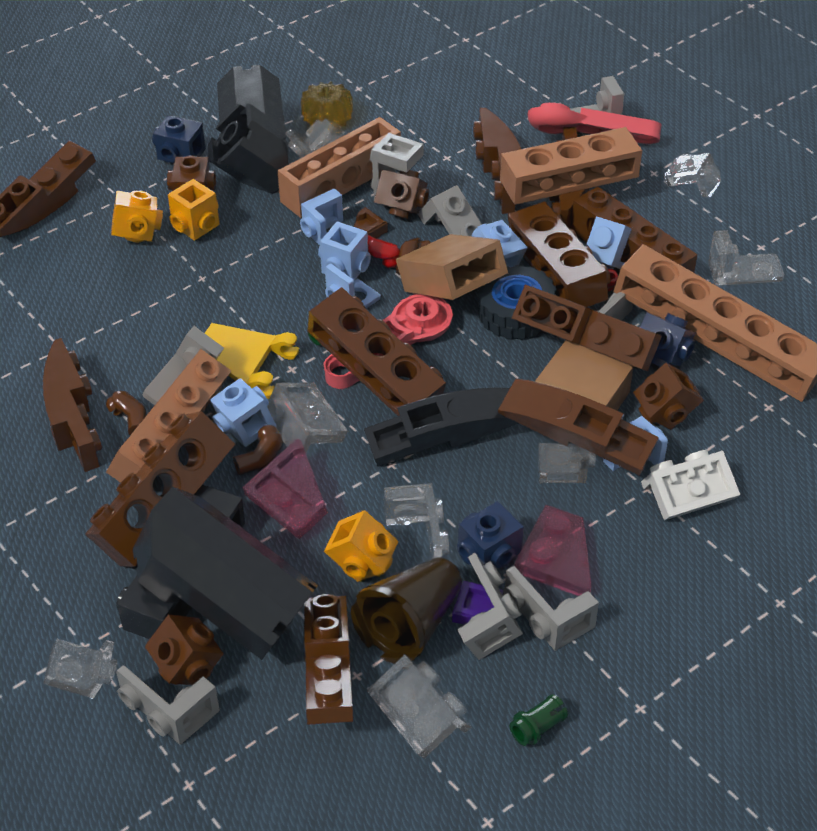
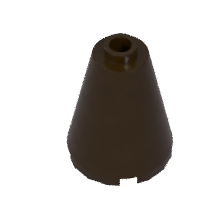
M435 557L363 588L355 596L357 597L356 603L351 606L353 625L362 642L368 648L374 644L384 653L380 658L387 662L398 665L411 663L422 653L462 587V578L458 568L445 558Z

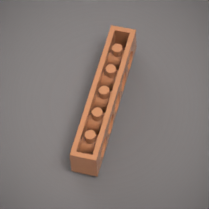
M644 244L621 267L614 292L616 294L618 292L626 294V300L664 319L667 313H670L688 321L685 328L696 332L693 339L800 402L805 399L817 383L816 342Z

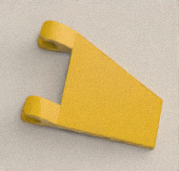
M211 323L205 332L207 336L224 347L217 360L231 370L229 376L235 381L241 378L251 388L259 387L267 399H270L276 391L275 386H269L273 381V375L269 372L258 371L270 351L288 360H293L299 353V348L293 347L297 342V336L289 332L275 336Z

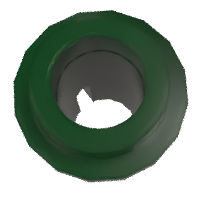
M551 694L526 713L524 711L517 712L509 725L515 740L523 746L538 743L541 734L568 718L566 707L558 712L554 710L564 704L558 696Z

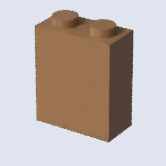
M449 234L396 259L405 292L454 300L508 274L501 243L498 239Z
M565 340L535 382L570 391L618 410L630 393L633 366Z

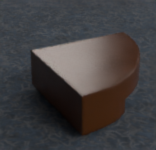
M364 207L358 212L354 224L355 228L367 231L368 235L374 238H378L388 232V223L368 208Z

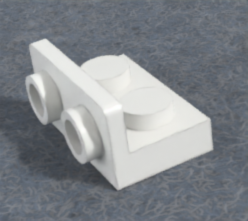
M701 450L686 456V462L674 465L672 460L661 462L650 468L651 473L641 481L644 489L652 488L664 521L735 499L740 495L723 451L709 455L707 450Z

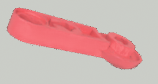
M544 103L540 107L528 110L529 123L536 130L548 134L563 133V127H576L577 132L595 134L626 127L637 143L655 144L660 141L662 125L653 120L581 108V112L578 113L570 110L568 106L559 103Z
M417 294L399 302L391 315L383 319V321L400 341L412 345L416 342L432 341L441 337L449 329L453 313L451 306L444 299ZM372 353L377 356H383L381 353ZM332 354L325 359V379L329 386L336 389H345L360 381L350 371L344 375L333 374L331 371L334 368L344 365Z

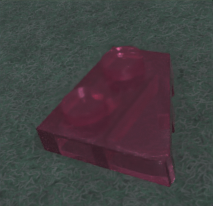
M298 438L243 486L245 495L298 539L304 536L328 513L303 444Z
M545 505L515 561L517 570L525 577L577 596L587 591L591 593L592 585L583 518Z

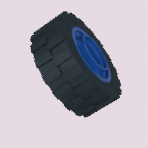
M507 266L508 274L478 288L480 322L484 324L485 329L492 331L498 337L503 336L505 339H526V337L537 336L543 330L512 319L513 313L525 284L556 295V286L553 285L551 277L548 278L543 271H538L530 266Z

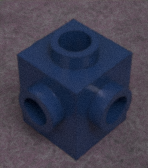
M168 115L153 132L152 142L156 148L157 160L174 164L175 157H200L206 149L203 123Z
M646 313L640 328L662 336L651 363L660 367L666 362L681 366L683 360L687 361L695 348L693 338L696 332L685 328L688 321L670 313H667L665 319L658 315Z
M496 501L478 513L469 514L459 523L458 553L468 565H471L468 557L476 553L484 564L491 561L496 568H502L514 556L522 552L524 526Z

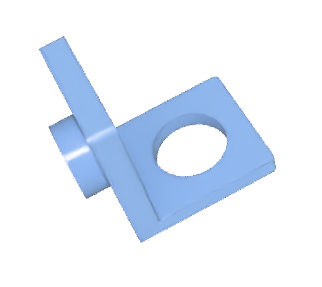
M332 264L325 267V293L327 297L342 287L351 296H355V291L364 293L367 296L362 300L365 308L381 299L378 292L360 279L353 280Z

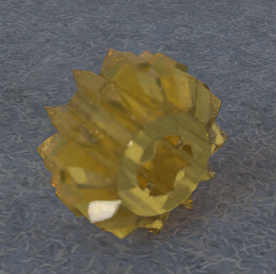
M320 81L317 86L309 85L308 90L302 92L301 113L304 121L309 122L310 127L319 126L322 131L325 128L335 130L337 125L346 126V121L352 119L353 114L351 91L345 89L344 84L334 85L333 81L328 84Z

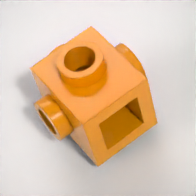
M192 179L168 194L171 214L170 222L176 231L184 233L195 241L220 225L216 193L198 181Z
M116 191L111 235L124 237L131 242H143L144 240L152 242L154 230L161 229L163 210L157 209V197H153L144 191H132L131 193Z
M364 510L338 521L324 552L343 569L345 574L360 582L373 576H381L390 568L393 562L392 555L399 541L380 522L376 521Z

